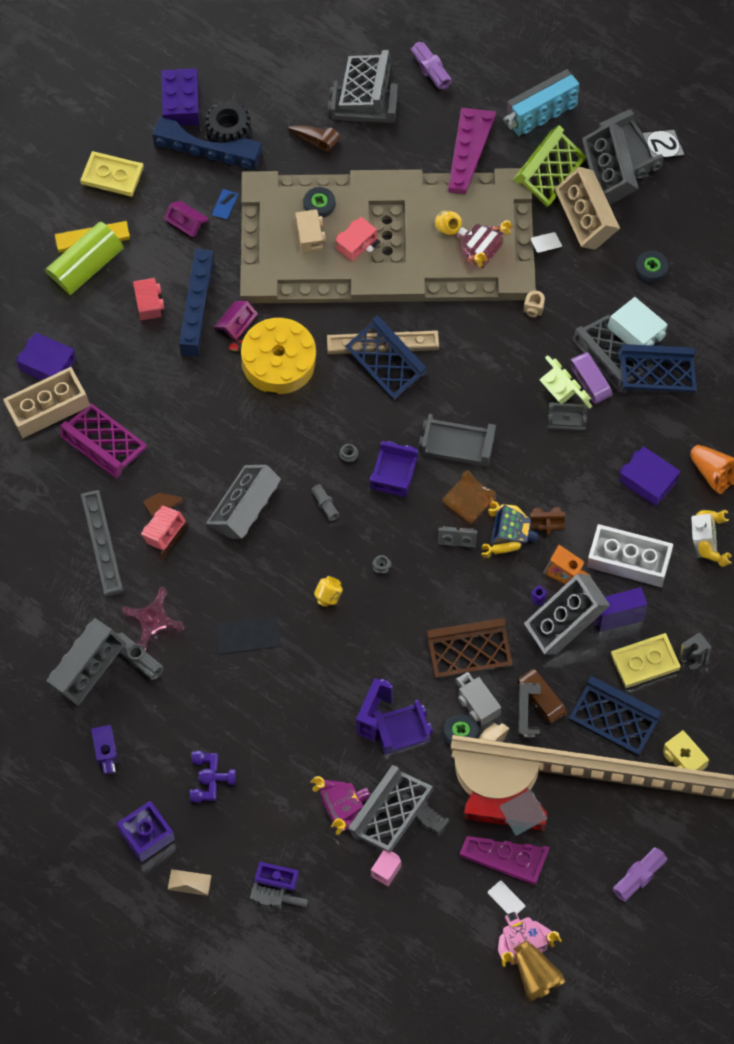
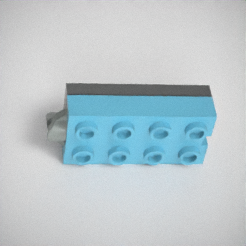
M568 69L509 100L507 116L503 118V121L518 136L529 133L533 128L545 124L548 120L560 116L561 113L568 109H573L578 104V81L571 75Z

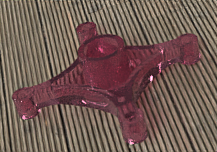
M163 587L158 590L157 598L149 606L142 609H131L128 606L122 608L125 616L131 615L140 621L142 637L138 644L144 649L148 646L147 641L150 636L158 630L166 627H174L179 631L184 629L181 621H174L166 616L163 609V600L167 596V591Z

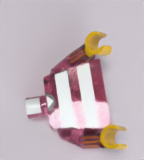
M504 221L501 225L481 226L476 224L471 231L462 227L458 231L457 237L463 240L462 254L468 264H477L483 269L503 245V234H510L509 229L513 228L510 221Z

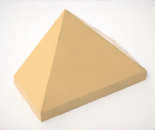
M171 869L168 890L208 896L212 876Z

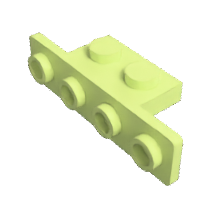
M546 356V360L553 369L540 379L542 384L561 405L576 393L590 409L592 405L589 402L591 399L584 390L580 391V385L575 380H570L572 377L565 369H560L562 366L556 358L552 360L549 356Z

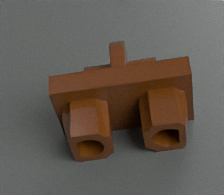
M560 507L552 508L551 512H543L541 508H534L533 512L530 513V530H546V536L551 535V530H565V512H562Z

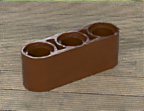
M532 669L517 679L518 686L519 682L539 683L541 685V694L528 693V699L547 723L552 724L567 713L563 703L536 670Z

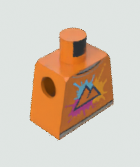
M558 545L543 571L545 575L564 584H567L577 574L590 575L581 570L584 561Z

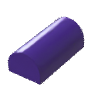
M259 861L254 882L295 892L299 870Z

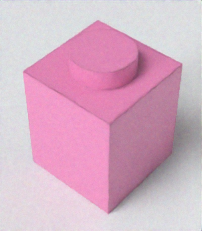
M383 850L371 869V877L389 886L401 868L400 857L393 852L388 853Z

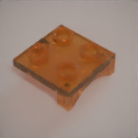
M466 470L462 474V479L447 493L442 502L471 524L494 501L496 492L480 484L470 471Z

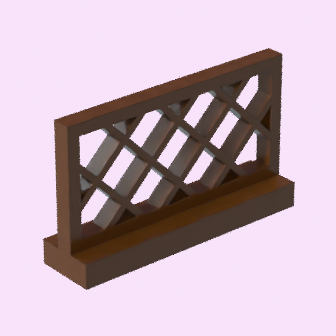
M505 618L427 630V641L429 643L435 679L460 675L466 672L472 673L512 666ZM502 633L503 641L500 645L490 640L493 634ZM474 637H481L485 640L480 649L471 643ZM455 640H461L466 643L461 652L452 647ZM442 643L447 648L440 655L434 651L433 644ZM487 643L497 648L492 657L482 651ZM468 646L477 651L472 660L463 654ZM449 649L458 654L453 663L444 658ZM499 650L506 654L507 662L500 663L494 659ZM479 654L489 659L486 665L480 666L474 662ZM460 657L470 662L467 668L460 669L455 665ZM441 660L450 665L447 672L438 673L437 665Z

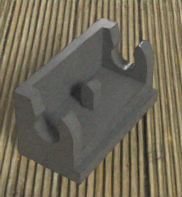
M549 403L548 429L586 431V404L563 403L561 405L560 403Z
M698 633L682 643L679 660L681 663H684L689 659H693L695 663L689 666V670H694L702 664L706 665L708 663L712 647L702 634Z

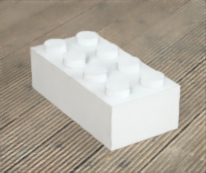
M598 524L588 557L587 568L662 587L673 544Z

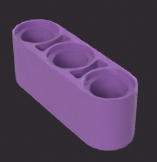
M588 352L570 359L571 369L594 404L612 396V390Z

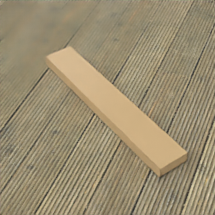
M438 331L394 332L411 351L439 350ZM367 333V339L377 340L378 333ZM358 334L327 335L328 354H351L345 346ZM357 342L351 348L355 352H363L364 343ZM377 343L366 344V352H376ZM380 343L379 352H389L390 346L388 343Z

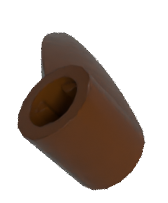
M310 126L288 127L290 133L326 152H329L340 139L339 133L333 128L324 130Z

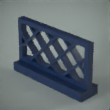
M377 315L372 319L373 322L345 347L395 400L421 376L424 377L428 370ZM373 328L378 333L377 340L367 339V333ZM357 342L364 343L363 352H355L351 347ZM377 343L376 352H366V344ZM380 343H388L390 346L389 353L379 352ZM366 355L376 356L375 365H367L365 363ZM379 356H389L388 366L378 365ZM392 356L401 357L402 365L391 366ZM378 369H388V378H379L377 376ZM391 369H401V379L390 378ZM404 369L413 370L416 374L411 379H403ZM390 382H400V389L393 393L390 390Z
M622 344L618 351V360H620L623 389L696 393L695 348ZM625 360H632L636 366L631 369L626 365ZM650 361L654 367L649 370L642 363ZM668 362L673 367L667 371L660 364ZM681 363H689V370L687 372L679 366ZM638 367L646 373L642 378L634 372ZM656 368L664 374L660 379L652 373ZM674 369L683 375L678 380L671 374ZM632 375L638 382L636 384L627 383V377ZM650 376L656 383L649 385L644 379ZM668 377L674 384L668 386L662 380ZM686 378L691 382V387L684 386L680 381Z
M591 676L569 720L640 756L656 724L661 719L662 712ZM591 691L597 694L599 701L587 704L586 696L588 692ZM609 701L614 703L616 710L605 713L602 703ZM600 704L603 714L592 717L589 707ZM587 708L588 719L580 720L575 717L579 710ZM627 710L632 712L634 719L623 722L620 712ZM618 714L620 723L609 726L607 716ZM604 717L607 727L602 729L596 728L593 720ZM647 720L652 724L649 729L640 731L638 721ZM635 723L638 732L627 735L624 725ZM622 726L624 737H613L611 729ZM640 737L641 744L638 749L630 746L629 738Z

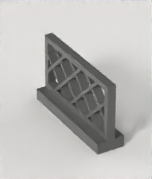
M382 50L381 55L348 57L339 109L375 108V113H383L392 65L389 50ZM378 61L374 66L370 65L371 62ZM352 62H360V64L354 67ZM365 66L368 68V70H366L363 73L359 71ZM372 72L376 74L370 79L367 77ZM354 73L358 74L354 79L350 78ZM362 79L366 81L361 85L357 83ZM353 85L356 87L351 92L347 90L349 87ZM369 85H372V86H373V88L370 89L369 91H367V90L364 89V88L368 87ZM360 91L364 93L358 98L355 96V94H357ZM367 97L371 99V102H362ZM349 98H352V99H353L352 102H350V103H345V101L348 100Z
M608 314L584 328L580 326L575 329L572 340L583 353L588 352L602 375L619 392L623 390L621 364L613 363L610 359L611 356L618 358V353L612 352L611 349L612 346L621 347L622 344L626 343L624 341L623 343L613 341V335H617L609 329L601 328L603 323L609 322L611 316ZM587 332H598L597 338L591 337ZM600 333L611 335L610 340L601 339ZM599 343L609 345V351L601 349ZM650 361L644 362L649 370L654 367ZM633 362V366L628 367L633 369L636 366V364ZM637 368L634 371L640 377L646 374L641 368ZM632 375L627 377V383L635 380Z
M392 765L348 829L354 839L359 841L362 839L391 853L434 791V788L401 772L398 767ZM403 779L409 782V787L399 789ZM420 788L426 790L423 795L415 797L414 790ZM411 791L413 798L402 801L401 794ZM398 795L399 802L388 805V800ZM414 803L415 807L413 810L404 813L403 806ZM400 807L402 814L391 817L390 810ZM387 811L388 818L377 821L379 813ZM403 819L402 826L393 829L392 822ZM389 823L390 830L380 833L378 826ZM376 827L377 834L365 835L368 829ZM392 835V840L388 845L382 843L381 838Z

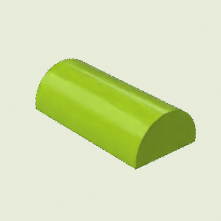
M98 222L45 269V272L69 295H72L123 250L124 247L116 234L103 222Z

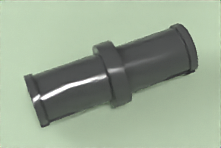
M321 484L314 486L311 492L316 497L318 506L324 510L330 521L336 520L340 513L333 505V499L327 495Z

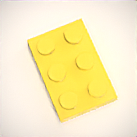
M92 151L80 181L83 185L132 197L144 166L143 163Z
M666 633L611 651V657L625 688L673 673L681 668Z

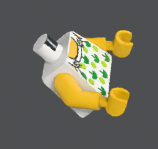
M701 510L696 516L691 517L693 542L698 558L704 557L714 562L718 561L721 567H725L732 563L728 560L732 556L730 553L720 556L717 552L715 521L718 524L729 521V519L724 517L725 514H728V511L724 510L716 513L715 511Z

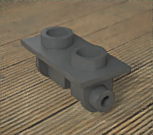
M439 527L438 545L476 548L477 530H474V528H460L459 531L454 527Z

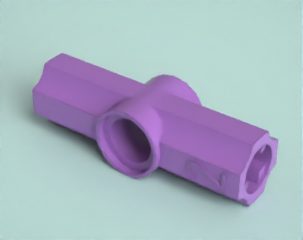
M418 42L411 48V53L419 62L423 74L426 77L429 76L438 89H446L452 83V79L444 70L440 58L437 55H433L424 42Z
M654 847L640 862H635L627 871V875L613 888L616 896L626 902L640 887L643 888L654 876V873L667 861L664 853Z

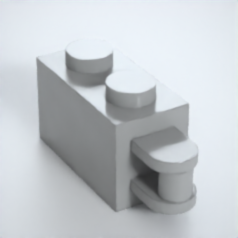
M466 672L455 679L460 688L458 697L460 704L468 708L470 717L475 722H478L481 727L501 715V706L480 677L473 679Z

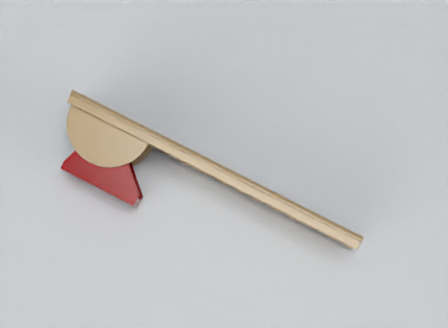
M456 735L452 736L451 750H453L452 759H455L456 775L460 785L470 796L465 805L464 812L465 819L545 831L547 812L530 792L537 779L538 771L734 800V775Z

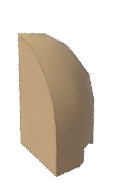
M493 723L482 732L478 739L502 742L505 740L510 728L504 724L496 725Z

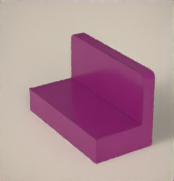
M182 201L170 203L164 216L166 221L191 237L196 236L201 223H206L209 218Z
M235 301L214 328L216 330H224L232 340H237L258 313L248 301Z

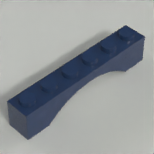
M159 117L152 134L153 143L159 147L171 148L178 152H187L194 156L207 157L210 160L223 161L230 165L235 164L246 169L256 170L262 154L261 142L246 138L227 143L208 142L188 134L176 121Z
M195 249L179 342L181 355L199 357L206 298L214 268L213 250Z

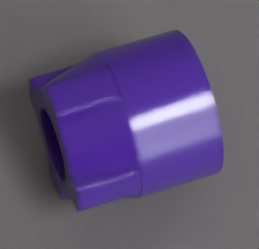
M537 585L531 592L532 603L540 606L546 602L547 590H544L541 585Z

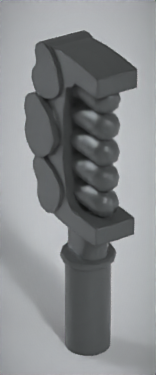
M407 793L401 794L403 801L412 798ZM425 802L415 817L421 823V827L427 831L431 830L432 833L437 835L449 823L448 818H441V815L430 809L427 802ZM414 803L409 804V806H411V808H414V807H415V806H414Z
M254 883L250 895L251 902L260 904V907L266 909L270 907L281 908L282 902L306 908L308 905V899L286 895L285 889H281V891L271 890V888L258 886V883Z

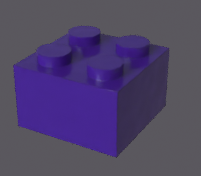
M151 801L117 823L120 834L141 862L175 840L172 829Z

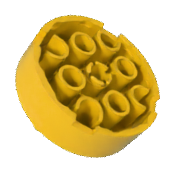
M271 318L257 323L245 335L241 347L242 369L248 381L259 390L276 392L277 394L291 393L303 387L314 373L316 363L315 342L310 332L300 323L286 318Z

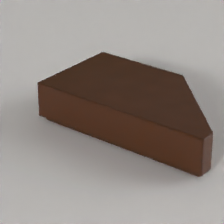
M158 493L143 501L145 508L152 518L161 509V506L172 509L183 503L182 497Z

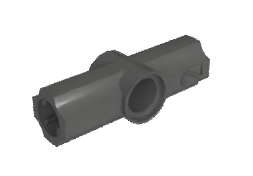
M122 632L117 633L126 643L119 654L127 659L133 668L139 669L151 680L157 679L164 670L163 666L146 653L140 644H135Z

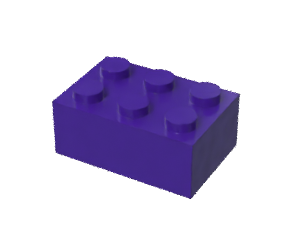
M197 68L161 70L163 118L176 121L180 126L200 125Z

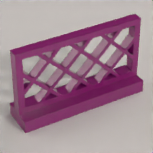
M92 403L71 421H65L60 425V437L116 479L121 475V471L147 448V444ZM93 411L97 414V418H86V414ZM76 423H84V429H76L73 426ZM87 423H98V429H87ZM100 423H109L111 428L100 429ZM112 433V439L101 440V434ZM114 433H122L125 435V439H114ZM87 434H98V440H90ZM101 444H112V450L102 449ZM115 444H126V450H115ZM128 444H137L139 448L137 450H128ZM115 455H126V459L121 463L115 458Z

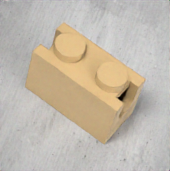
M317 209L295 212L301 253L323 250L322 243L326 242L325 232H321L320 227H323L322 216H318Z

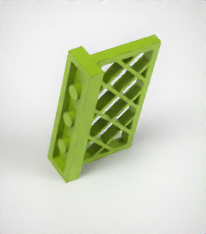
M560 125L548 133L513 178L517 184L522 183L546 207L557 196L556 190L554 191L557 186H553L552 177H559L560 184L587 157L562 133L564 129ZM559 140L565 144V149H559ZM549 153H555L556 161L549 160ZM560 153H566L567 162H561ZM571 153H575L580 159L577 162H572ZM540 165H546L547 174H540ZM550 165H557L558 174H551ZM561 165H568V174L562 173ZM530 177H536L537 186H533L528 181ZM541 177L548 178L549 186H542ZM543 189H549V199L543 195Z

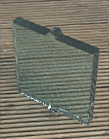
M531 789L499 806L506 818V823H509L515 836L547 819L541 808V802L537 801Z

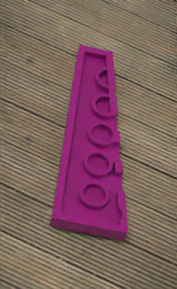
M461 108L448 192L467 193L484 145H486L487 137L496 119L495 111Z

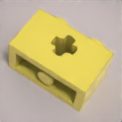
M684 731L678 733L664 745L663 754L669 762H673L678 768L702 771L708 766L709 759Z

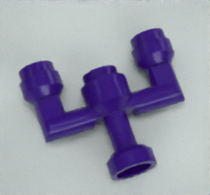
M192 752V764L210 763V769L199 771V783L209 785V791H201L200 789L190 790V802L216 801L217 784L215 781H228L229 785H235V769H230L228 773H216L218 770V753Z

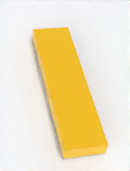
M127 221L107 225L120 241L130 240ZM91 228L55 234L58 253L69 249Z

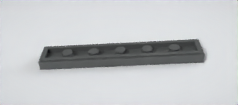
M100 491L83 493L81 498L104 596L108 597L124 593Z

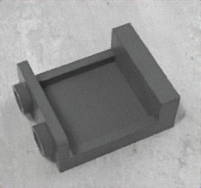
M519 682L518 731L522 733L523 737H535V734H540V729L538 726H528V693L541 694V685L539 683Z

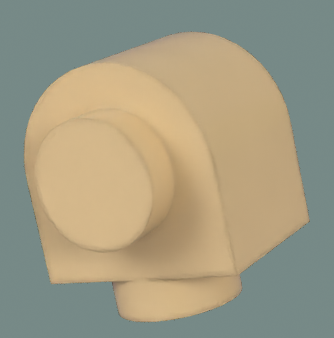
M531 291L527 294L524 312H527L528 316H542L545 301L544 295L539 291Z

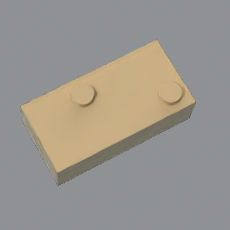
M578 167L555 188L581 247L596 250L620 229L593 170Z
M71 367L3 399L22 439L90 406L86 393Z

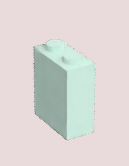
M634 297L610 317L607 328L626 344L653 346L657 340L661 341L665 337L668 324Z

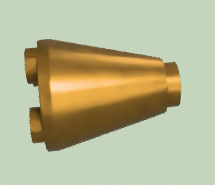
M528 940L513 948L516 952L514 955L526 995L531 1001L538 997H544L550 993L549 989L554 986L556 988L566 982L563 974Z

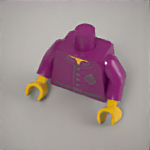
M316 776L311 781V783L316 784L312 788L314 792H317L319 789L322 790L320 791L321 800L333 822L331 827H335L337 830L335 833L339 835L342 831L349 830V826L363 808L362 802L370 798L368 789L364 788L356 792L352 783L347 784L345 782L323 780L320 776Z

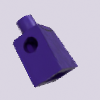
M108 725L92 728L98 766L103 767L104 775L114 774V763H118L112 727Z

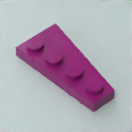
M467 836L459 857L536 885L550 847L514 844L509 841L498 842L493 841V839Z

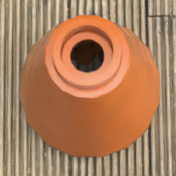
M696 445L691 450L690 457L717 493L721 494L731 484L734 485V457L701 445Z

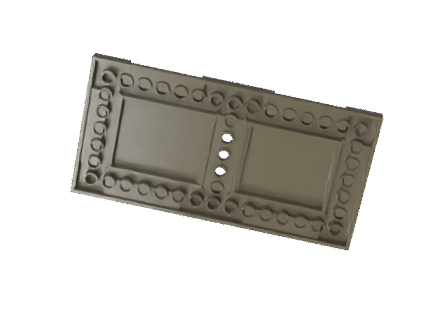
M521 168L495 169L494 173H473V178L466 194L448 192L451 173L422 174V170H350V174L278 175V171L242 172L241 301H248V303L526 300L529 292L536 291L534 250L531 238H533L532 192L522 183L517 184L513 180ZM314 187L328 188L335 196L336 206L329 216L322 218L323 227L320 228L321 232H325L326 242L322 243L323 250L301 253L295 212L305 211L303 199L310 189ZM321 200L319 202L316 201V204L320 205V203L323 204V201ZM446 210L456 212L462 220L461 228L463 227L468 231L464 236L459 233L454 235L440 233L435 226L437 215ZM362 217L377 229V239L381 243L371 252L363 251L352 262L336 249V246L339 245L336 243V237L339 233L346 231L351 222ZM385 219L392 221L390 224L382 223ZM504 221H510L513 228L509 229L510 234L505 235L504 232H498L484 249L490 250L488 254L485 253L488 261H483L481 267L476 262H470L469 258L475 257L477 253L467 243L481 226L487 228V230L476 242L480 244L486 239L492 229L500 228L501 223ZM473 229L474 234L472 236H467ZM384 235L392 236L390 240H385L382 237ZM390 250L392 254L387 256L383 254V251Z

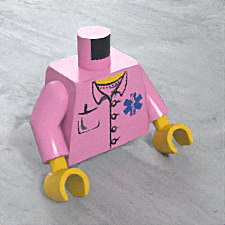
M512 912L505 916L509 926L503 928V933L499 937L498 953L502 959V966L506 967L505 963L508 961L511 965L517 963L514 955L516 952L513 948L525 940H528L530 944L532 943L540 952L547 950L548 942L550 947H554V941H562L558 932H552L539 922L532 921L529 917L520 920L517 913Z

